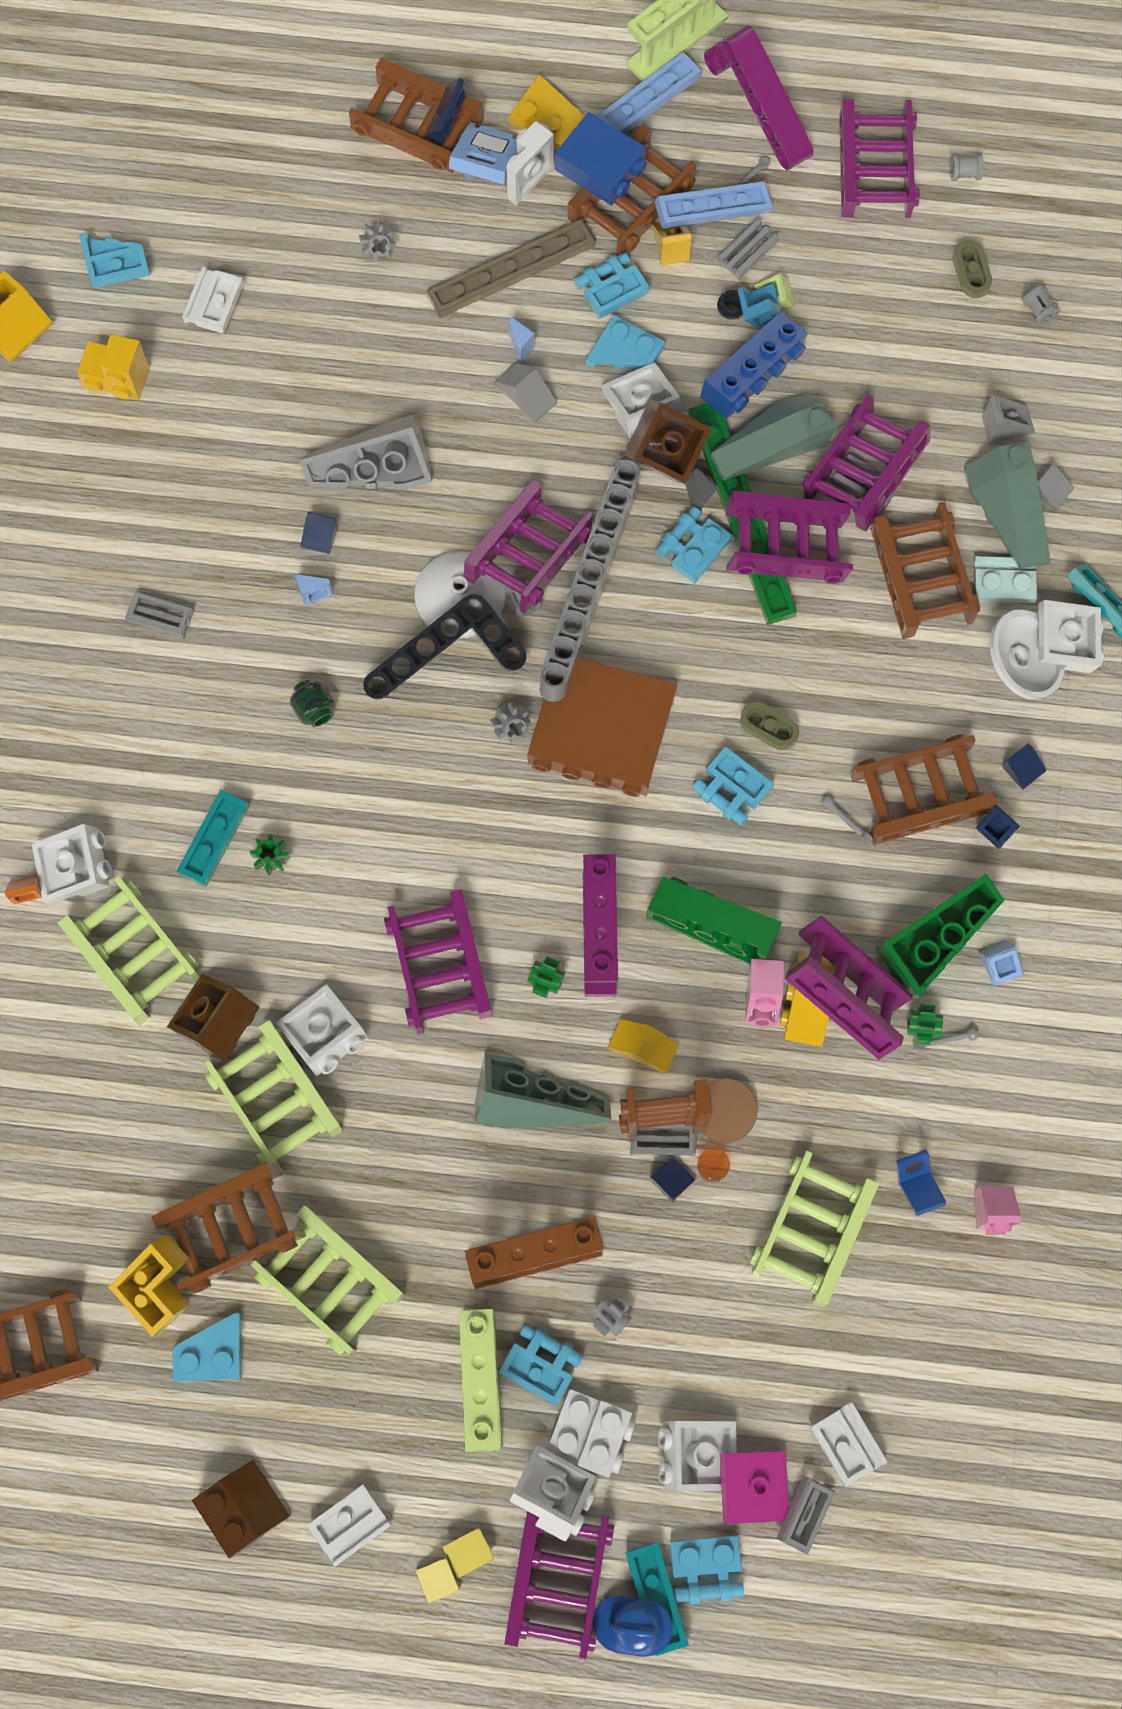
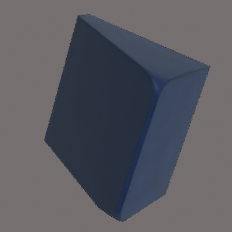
M307 512L300 546L330 554L338 530L337 520L333 517Z
M1030 743L1011 756L1002 767L1022 790L1047 771Z
M996 805L975 828L997 849H1000L1019 829L1020 825Z
M673 1156L649 1179L672 1203L695 1181L694 1177Z

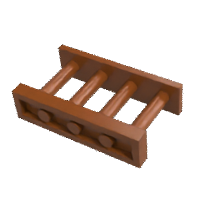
M380 58L375 66L379 87L364 113L354 108L350 109L351 129L361 136H369L424 160L438 170H446L453 173L454 170L449 169L451 150L466 125L474 122L477 124V128L480 127L484 120L483 102L466 96L446 142L442 143L441 146L426 141V132L446 86ZM395 91L405 97L390 123L388 124L374 118L388 93ZM420 102L431 108L416 134L413 135L401 130L400 128L414 103Z
M641 125L630 138L645 146L646 160L673 181L664 191L642 175L640 177L635 176L631 182L655 200L658 196L690 191L696 181V164L691 161L680 171L651 149V131L644 125ZM583 187L568 202L567 219L571 222L589 217L618 239L616 256L627 251L632 252L639 244L640 237L659 218L655 200L644 211L626 196L623 198L618 197L614 203L636 219L625 230L595 208L601 199Z
M945 502L938 504L934 514L935 518L894 527L893 524L889 525L887 516L883 515L874 517L870 529L902 639L914 637L922 621L963 612L966 624L969 625L973 624L980 611L978 596L972 594L953 531L955 529L954 516L952 512L947 511ZM935 530L939 531L943 546L906 554L896 550L894 542L898 538ZM947 557L951 573L912 582L909 579L905 580L903 574L905 566ZM955 585L959 601L920 610L917 607L913 608L911 601L913 594Z
M959 734L946 739V743L876 762L873 758L866 759L857 764L851 775L852 782L865 779L878 818L876 825L873 826L870 832L873 838V845L990 813L997 805L994 792L986 795L983 792H979L966 751L971 750L976 741L974 735L964 737L963 734ZM954 755L967 793L964 801L954 803L953 800L949 799L936 759ZM924 763L938 803L935 809L924 811V808H920L906 767ZM895 772L908 810L906 817L894 819V816H890L877 775Z
M708 1079L695 1080L692 1090L687 1091L686 1095L634 1101L633 1088L626 1089L625 1098L620 1099L621 1134L627 1133L628 1142L635 1141L636 1129L685 1123L686 1126H692L693 1134L706 1133L712 1115Z
M266 1162L151 1216L156 1229L169 1228L170 1232H174L179 1247L190 1258L185 1263L190 1278L178 1283V1290H192L193 1294L201 1292L212 1286L211 1280L276 1250L279 1251V1254L290 1251L298 1246L296 1241L306 1237L304 1230H292L289 1232L273 1192V1180L283 1175L278 1163ZM255 1189V1192L259 1191L277 1237L262 1245L258 1241L243 1199L246 1198L244 1193ZM225 1202L227 1205H231L248 1250L232 1259L214 1214L217 1212L216 1206ZM198 1216V1219L202 1218L219 1265L204 1272L186 1228L188 1225L187 1220Z
M594 1216L464 1250L472 1284H474V1288L477 1290L602 1257L601 1251L604 1248L596 1217Z
M69 1288L51 1292L49 1294L50 1299L0 1313V1368L2 1373L0 1378V1401L99 1372L96 1359L85 1358V1354H81L69 1304L82 1301L80 1294L70 1293ZM56 1308L67 1358H65L66 1364L53 1368L52 1363H48L37 1314ZM24 1318L35 1367L32 1368L33 1374L20 1378V1374L15 1372L5 1323Z

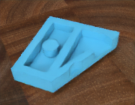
M79 234L93 289L150 276L142 244L133 242L122 243L112 238H106L103 241L92 239L89 237V234Z
M614 315L586 358V365L588 367H595V364L613 365L615 369L632 367L637 370L656 362L665 348V342Z
M240 1313L228 1316L173 1347L174 1382L241 1379Z

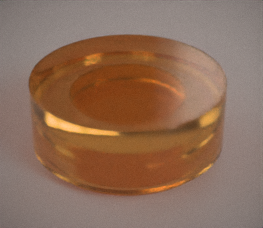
M719 1149L704 1151L697 1161V1171L701 1178L712 1183L723 1180L730 1169L729 1158Z

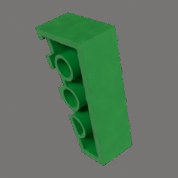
M985 874L875 948L897 981L913 994L912 1000L925 992L931 982L939 976L946 968V965L961 951L968 940L983 926L1005 900L988 875Z
M671 877V879L662 878L646 915V918L748 965H751V959L766 960L782 925L781 921L718 898L707 891L689 887L686 882L676 877Z

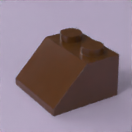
M202 974L167 1028L207 1053L225 1061L227 1056L235 1049L237 1041L246 1027L253 1022L254 1016L260 1007L234 987Z
M254 1459L220 1479L191 1500L228 1558L237 1556L291 1517Z

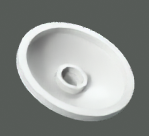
M450 552L435 558L422 570L415 585V604L421 619L427 626L431 625L470 594L481 595L500 617L505 605V585L488 575H481L474 584L470 583L464 578V561L471 552ZM459 583L465 586L462 590L454 589V586ZM472 600L466 603L465 611L469 616L477 617L482 613V606L478 601ZM445 620L441 624V631L446 636H454L458 632V625L454 620ZM494 624L486 626L484 632ZM470 629L459 639L470 638L476 635Z
M1018 609L1002 615L996 621L990 635V655L995 671L1002 682L1014 693L1026 699L1037 700L1053 694L1059 688L1065 670H1062V665L1039 662V615L1028 610Z

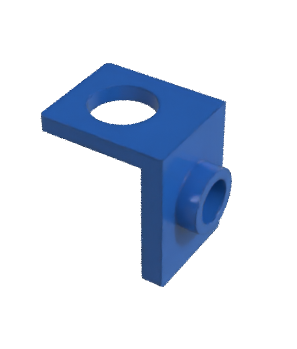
M926 1149L896 1160L898 1183L916 1216L946 1206V1200L930 1172L929 1154ZM916 1161L921 1162L916 1169L905 1170L909 1164Z

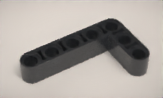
M470 594L370 672L364 679L363 687L365 693L372 699L380 700L387 697L470 629L504 670L516 671L520 669L526 662V651L489 603L481 595ZM472 600L478 601L482 606V613L477 617L469 616L465 611L467 602ZM451 619L457 623L458 632L456 635L446 636L442 633L441 624L443 621ZM497 625L501 630V638L497 641H489L484 635L486 626ZM421 639L431 640L434 644L433 653L428 656L421 655L417 651V643ZM513 648L519 652L521 659L517 665L511 666L505 662L503 655L507 649ZM398 658H405L410 663V670L405 675H398L392 669L393 662ZM374 677H381L386 682V689L381 694H373L368 688L369 681Z

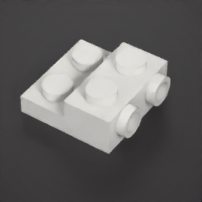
M537 121L528 129L524 128L519 133L516 140L517 154L511 157L506 166L508 200L516 206L554 167V134L547 125L539 124Z
M655 362L602 385L604 396L615 410L617 421L629 438L633 436L649 400L662 402L683 413L680 396Z
M1050 600L1041 601L1038 604L1039 662L1062 665V670L1092 673L1099 668L1104 659V649L1101 648V635L1104 629V622L1101 619V608Z
M81 824L31 844L43 903L51 905L75 895L86 896L110 887L108 878L112 877L113 871L110 863L104 859L102 848L106 847V838L97 827Z
M327 984L275 1023L316 1077L321 1073L329 1074L334 1071L340 1058L347 1053L355 1054L359 1052L364 1045V1040L368 1038L359 1023Z
M569 1389L547 1450L576 1466L609 1478L611 1472L616 1474L619 1472L624 1458V1454L619 1453L623 1439L630 1441L636 1422L630 1420L632 1413Z
M664 1421V1428H661L658 1432L659 1447L664 1449V1463L659 1465L658 1478L660 1483L664 1484V1491H721L719 1453H737L736 1421Z
M536 1445L509 1501L538 1516L539 1518L535 1526L566 1542L570 1533L577 1536L585 1520V1517L580 1515L582 1509L585 1511L589 1509L596 1495V1492L591 1490L596 1476Z

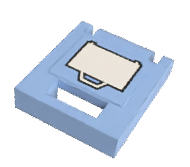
M469 123L450 155L449 169L504 185L507 180V163L513 155L517 154L515 135L484 125L476 128V123ZM471 156V157H475V158H478V159H481V160H485V161H488V162H492V163H494V165H491V164H488V163H485V162H481V161H478V160H474V159H471V158H468V157Z

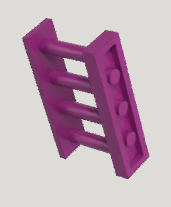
M842 99L839 114L841 217H853L855 207L860 206L861 203H904L905 218H911L914 206L919 205L920 191L914 185L913 130H916L917 112H912V100L905 101L902 115L859 114V111H854V99ZM859 126L902 127V140H862L860 136H855V129H858ZM859 152H903V165H861L860 162H856L855 154L859 155ZM860 177H903L904 191H861V188H856V180H860Z
M868 394L862 404L858 403L854 407L851 419L814 471H809L802 482L804 498L813 499L817 492H820L840 503H849L855 514L856 527L866 532L873 523L874 517L878 516L930 442V424L919 420L913 429L909 428L906 430L874 414L873 396ZM869 424L901 440L902 445L897 452L893 451L891 453L858 435L865 425ZM852 446L885 463L886 468L881 475L877 474L875 476L843 460L842 457ZM836 469L870 486V490L865 498H857L826 482L832 471Z
M531 480L464 561V578L474 584L481 575H488L521 594L520 612L524 614L532 605L536 606L540 602L545 588L582 543H587L592 530L593 514L587 512L581 521L577 523L543 503V499H541L542 485L534 480ZM531 514H539L567 530L570 534L563 543H560L526 522ZM515 534H522L554 554L545 564L510 544V540ZM504 554L534 571L537 575L528 585L495 566L493 560L498 555L502 556Z
M733 491L725 504V516H733L738 519L739 552L735 551L726 565L727 571H737L741 575L756 573L823 580L828 584L843 583L853 570V564L839 562L838 528H841L851 515L850 504ZM751 519H760L768 522L769 555L751 553ZM780 522L797 525L798 558L781 556ZM809 525L823 526L826 529L827 561L810 559Z
M616 854L583 855L582 873L584 997H616V982H618Z
M462 889L450 892L451 902L445 903V907L397 918L393 905L388 907L389 917L384 918L387 935H394L411 1006L405 1008L409 1027L415 1026L418 1035L424 1033L421 1021L471 1009V1012L478 1011L480 1020L492 1017ZM445 919L450 921L456 920L459 932L453 933L452 937L404 948L400 930ZM452 949L457 951L463 950L466 962L460 963V967L411 978L407 960ZM464 979V982L471 981L473 992L467 993L468 997L418 1009L414 990Z
M822 915L801 929L798 935L811 945L810 953L807 958L787 971L785 980L878 1060L900 1047L904 1036L890 1025L892 1013L912 1000L913 994ZM822 956L835 966L833 974L820 965ZM845 977H848L858 986L856 995L844 985ZM868 997H871L881 1006L879 1015L867 1005Z
M527 1511L504 1645L518 1647L519 1639L526 1640L527 1636L580 1646L579 1659L586 1660L587 1651L594 1652L597 1631L591 1630L604 1547L605 1545H612L615 1525L608 1524L609 1517L603 1515L600 1526L582 1524L577 1536L598 1540L595 1561L542 1552V1548L535 1547L537 1533L544 1534L545 1530L535 1526L539 1517ZM540 1565L592 1575L589 1596L535 1587L536 1583L529 1582L531 1568L538 1569ZM533 1601L586 1610L583 1632L529 1622L530 1618L523 1617L525 1603L532 1604Z

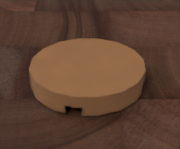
M721 1078L709 1082L712 1115L706 1133L703 1134L716 1143L730 1144L740 1141L752 1130L757 1120L758 1107L754 1095L746 1085L734 1079Z

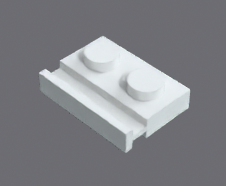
M202 266L182 316L184 322H192L196 326L224 334L244 285L243 278L218 270H207V267Z
M852 1402L809 1427L844 1488L887 1463L886 1458Z
M362 1484L309 1523L307 1527L325 1554H327L333 1566L336 1567L390 1527L391 1523L387 1520L366 1486Z

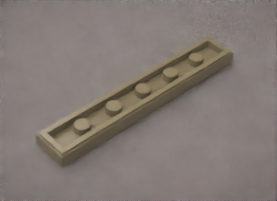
M581 218L426 290L427 297L439 318H442L595 247V240Z

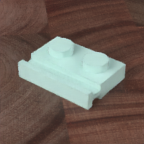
M975 556L973 561L974 594L978 596L979 602L1035 604L1037 600L1035 567L1020 569L1012 557Z

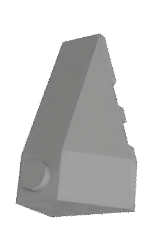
M415 414L386 422L299 458L303 473L311 488L364 486L366 489L394 487V490H405L432 482L433 480L425 440Z

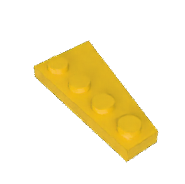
M539 74L509 115V123L520 130L528 129L535 121L539 124L547 125L554 134V149L558 150L585 116Z

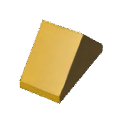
M660 222L653 223L660 264L666 265L689 261L692 238L688 228L684 225L662 229Z
M620 1019L607 1049L666 1074L679 1044L650 1025Z

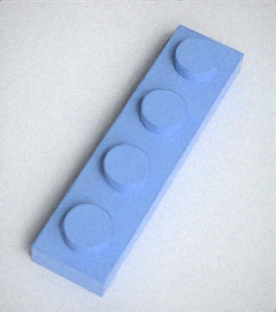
M682 52L599 113L597 117L626 134L701 78L702 70Z
M765 181L658 196L655 200L662 229L766 214L773 208Z

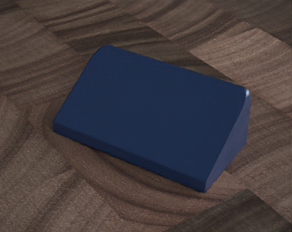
M458 78L447 85L426 132L428 138L441 143L446 142L468 93L463 79Z

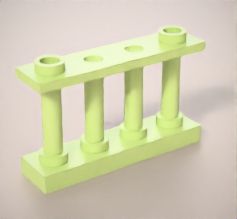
M657 0L627 23V31L641 44V50L627 60L625 65L643 82L680 53H685L724 23L729 15L716 4V0Z
M117 876L114 881L122 891L83 921L79 919L74 923L66 915L57 923L133 1020L140 1026L149 1019L144 1011L148 1007L146 1003L186 972L196 982L200 978L195 972L199 965L188 951L183 955L179 952L137 898L142 894L132 881L129 880L125 884ZM130 900L140 912V915L103 944L99 945L97 943L95 946H92L87 939L91 934L89 931ZM149 924L160 938L122 968L118 969L116 967L112 971L105 962L110 958L108 955ZM168 948L179 962L140 993L136 991L131 995L125 987L129 982L127 979Z
M268 1020L259 1026L263 1033V1036L258 1038L260 1042L219 1069H216L210 1060L204 1063L209 1071L204 1074L205 1078L214 1091L218 1088L222 1090L261 1150L256 1156L262 1164L266 1162L278 1163L276 1160L319 1131L321 1134L328 1131L331 1137L343 1131L271 1021ZM275 1051L281 1062L276 1064L277 1068L234 1096L224 1080L266 1052L271 1054ZM284 1078L286 1081L293 1078L299 1087L293 1091L295 1094L251 1123L242 1106ZM310 1104L316 1115L311 1117L312 1121L271 1149H268L259 1133L299 1106L303 1105L305 1107Z
M806 1151L802 1158L796 1156L789 1174L794 1176L764 1247L762 1248L757 1245L750 1264L755 1266L752 1274L757 1277L761 1274L763 1267H766L811 1288L810 1292L815 1294L812 1302L826 1307L829 1304L879 1183L867 1178L862 1183V1186L857 1183L855 1186L808 1165L813 1153ZM802 1177L848 1197L849 1202L853 1203L850 1214L844 1213L841 1216L795 1195ZM789 1207L836 1227V1232L841 1233L837 1244L831 1243L828 1246L783 1225L782 1223ZM776 1237L824 1258L823 1262L828 1263L824 1275H812L769 1255Z
M304 1205L296 1216L302 1220L298 1227H300L299 1230L305 1231L306 1237L296 1241L298 1244L296 1248L284 1253H278L265 1268L257 1261H254L251 1266L257 1272L253 1277L266 1289L273 1285L330 1337L326 1343L340 1356L344 1352L352 1356L356 1350L348 1342L383 1303L386 1305L391 1300L397 1305L405 1295ZM318 1235L326 1242L322 1247L324 1251L288 1290L275 1276L310 1237L313 1239ZM342 1256L351 1264L347 1268V1275L314 1312L311 1311L299 1298L334 1259L337 1261ZM366 1278L375 1286L371 1291L373 1295L337 1334L324 1322L325 1318L358 1281L362 1283Z
M493 1309L459 1311L465 1452L502 1450L495 1313H493Z

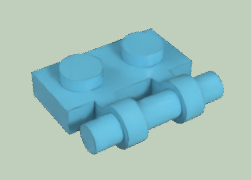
M625 252L618 256L612 255L606 258L605 263L595 268L589 267L583 270L582 275L574 278L578 289L586 285L591 287L584 291V297L598 319L649 293L650 287L635 264L627 269L623 268V266L630 263V259ZM609 273L613 275L612 277L604 281H601L600 279Z
M692 506L687 513H683L677 519L678 524L675 528L660 539L661 544L655 552L661 558H665L669 552L676 555L671 567L696 584L732 541L733 535L709 518L702 527L698 525L695 521L699 518L701 512L698 508ZM688 532L693 537L686 546H683L679 540Z
M725 746L705 772L714 780L707 785L704 781L698 779L692 789L701 795L700 799L705 803L711 802L723 812L722 816L727 820L733 819L742 826L749 817L740 810L742 805L745 803L755 810L772 790L774 783ZM722 786L736 796L732 802L718 793Z
M526 1323L520 1335L530 1340V1344L527 1349H524L514 1343L498 1373L557 1406L573 1377L561 1369L566 1361L578 1367L584 1355L573 1350L574 1346L565 1341L563 1344L547 1335L548 1331L540 1326L536 1329ZM540 1346L557 1356L553 1364L535 1355Z
M737 1535L670 1542L673 1577H687L688 1587L675 1588L676 1602L689 1601L690 1605L700 1604V1600L720 1598V1602L731 1601V1597L744 1596L743 1582L729 1583L728 1577L729 1572L742 1571ZM717 1574L718 1584L699 1586L698 1575Z

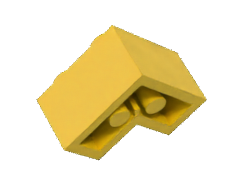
M110 334L107 346L88 341L77 374L82 385L92 392L105 391L112 393L120 399L127 400L132 398L139 400L150 368L140 341Z
M798 952L796 965L807 958L809 954ZM822 957L820 965L833 974L835 966ZM790 964L789 970L793 968L795 964ZM788 983L785 1000H789L790 1004L789 1008H782L780 1026L785 1027L784 1040L822 1047L829 1017Z
M168 1234L151 1243L108 1287L152 1337L167 1328L190 1306V1303L169 1281L190 1258Z

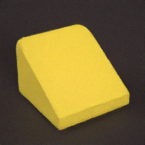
M480 1528L442 1547L457 1579L494 1559Z
M447 1557L416 1570L428 1603L460 1590Z

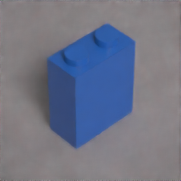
M588 112L555 152V170L612 206L618 197L623 198L626 195L630 182L634 177H640L647 166V161H645L646 147Z

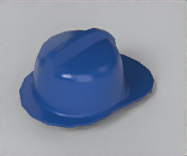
M626 1596L609 1597L596 1608L592 1620L593 1630L597 1631L596 1638L605 1649L619 1654L640 1657L654 1656L664 1650L670 1642L672 1634L671 1618L666 1609L659 1603L648 1599Z

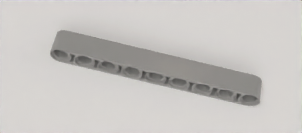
M620 460L613 468L540 675L539 691L541 696L548 701H560L567 694L638 491L640 468L632 460ZM618 502L621 503V505H615L613 503ZM604 527H611L613 529L607 530ZM594 552H602L605 554L597 555ZM586 577H593L596 580H588ZM578 602H584V603H586L587 605H586V606H579V605H577L576 603H578ZM567 628H575L579 631L570 632ZM558 654H567V655H569V657H568V658H560V657H558L557 655H558ZM557 680L560 684L552 685L548 681Z

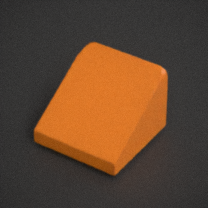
M38 875L9 882L5 890L6 897L14 905L42 898Z

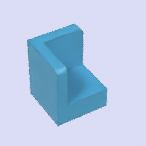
M773 284L753 292L745 287L737 289L744 319L754 327L758 328L766 325L781 311L777 290Z

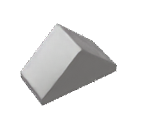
M515 363L494 381L495 385L534 422H537L556 405L555 398L534 367Z
M996 395L989 398L982 419L990 443L1027 436L1035 432L1026 405Z

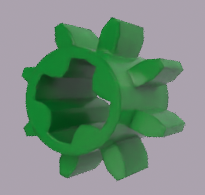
M269 834L267 840L261 841L257 838L256 843L258 846L256 850L249 851L252 858H258L253 864L254 868L259 870L264 867L268 876L271 875L272 870L279 869L283 872V860L290 859L289 853L281 852L286 847L285 841L281 840L276 843L272 834ZM269 851L272 854L274 853L275 857L270 859L268 856L265 857L264 854Z
M546 956L544 963L537 960L534 962L527 983L534 985L532 993L547 998L549 991L558 994L566 972L559 970L560 961Z
M920 1004L917 1011L909 1012L907 1034L915 1035V1043L930 1045L933 1042V1038H941L943 1015L935 1013V1006Z

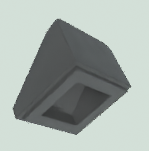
M698 468L692 470L685 484L691 505L696 508L703 506L717 490V487Z

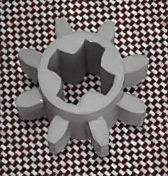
M378 221L377 225L371 227L366 224L367 230L365 235H359L360 242L365 244L361 248L364 255L371 252L375 261H377L378 257L384 255L389 258L388 252L390 247H396L395 241L390 238L394 234L391 227L384 230L381 221ZM378 238L380 241L382 240V242L377 244L373 240Z
M509 702L508 705L497 707L495 718H491L490 721L495 727L494 732L498 738L501 739L506 735L510 743H512L513 740L525 737L527 727L531 726L532 723L527 717L528 712L524 706H519L516 709L514 704Z
M607 1295L591 1314L597 1319L593 1326L603 1336H606L609 1331L617 1336L632 1319L626 1312L630 1305L620 1296L613 1301Z

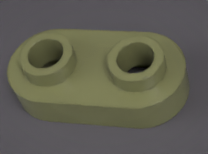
M974 241L961 242L956 247L953 255V263L961 289L971 298H981L988 293L992 283V276L983 248ZM967 257L970 258L972 261L967 262L963 258ZM971 283H977L980 287H974Z
M761 702L749 703L742 710L740 723L747 733L778 750H788L796 744L799 728L792 719ZM758 717L761 723L753 724L750 718ZM785 732L788 735V738L780 739L778 738L777 733Z

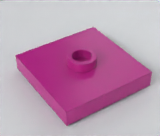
M785 1451L719 1453L723 1524L784 1521L789 1510Z

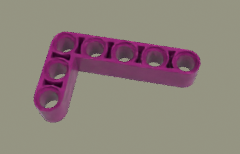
M746 26L705 51V63L713 75L717 76L732 68L777 160L785 170H790L813 156L814 151L811 142L752 27Z

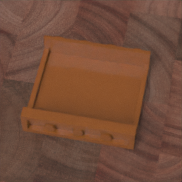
M558 654V655H557V656L560 657V658H568V657H569V655H567V654ZM579 658L565 697L556 702L546 699L543 701L527 754L528 764H531L532 768L541 772H550V770L560 772L563 777L570 780L578 781L582 778L592 781V784L599 788L609 789L610 786L622 789L624 794L632 797H639L640 794L647 796L666 724L675 700L677 684ZM557 680L549 681L552 685L560 684Z

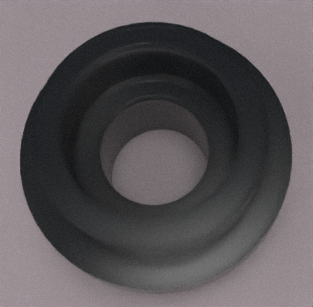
M729 290L719 297L717 310L722 317L734 320L743 315L738 291ZM733 304L737 308L731 309L728 308L727 305Z

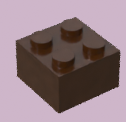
M649 400L624 456L673 481L686 484L712 428L662 402Z

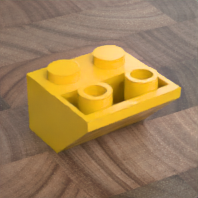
M3 271L0 274V354L11 363L53 323L26 289L8 273Z

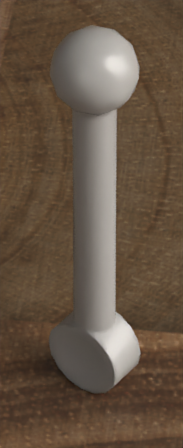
M766 156L760 157L758 165L737 185L746 184L761 169H767L770 159Z
M826 796L822 799L823 807L830 808L860 836L864 843L869 845L873 841L869 833L863 831L834 804L832 797Z
M970 1028L966 1033L935 1038L930 1045L917 1044L914 1041L913 1048L921 1052L927 1046L963 1039L974 1041L979 1037V1032L975 1028Z

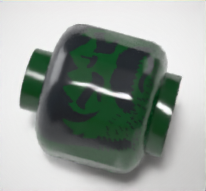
M304 680L294 687L295 692L290 697V705L301 723L312 725V727H319L332 719L336 703L322 682Z

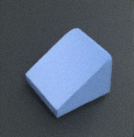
M510 317L508 320L509 336L518 358L522 362L535 348L534 332L515 318Z
M294 575L305 605L333 595L329 579Z
M1003 941L979 951L982 962L994 986L1023 975L1016 946L1009 941Z

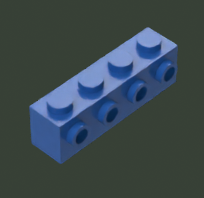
M780 311L704 381L700 398L726 419L735 411L740 413L746 407L749 398L753 394L759 395L773 376L777 378L783 373L791 359L796 361L803 354L806 348L804 342L808 332Z

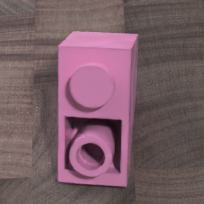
M751 959L745 1024H752L760 1028L777 1026L784 991V961Z
M979 1186L974 1190L976 1229H985L986 1235H1005L1006 1232L1012 1231V1227L1022 1223L1013 1186Z

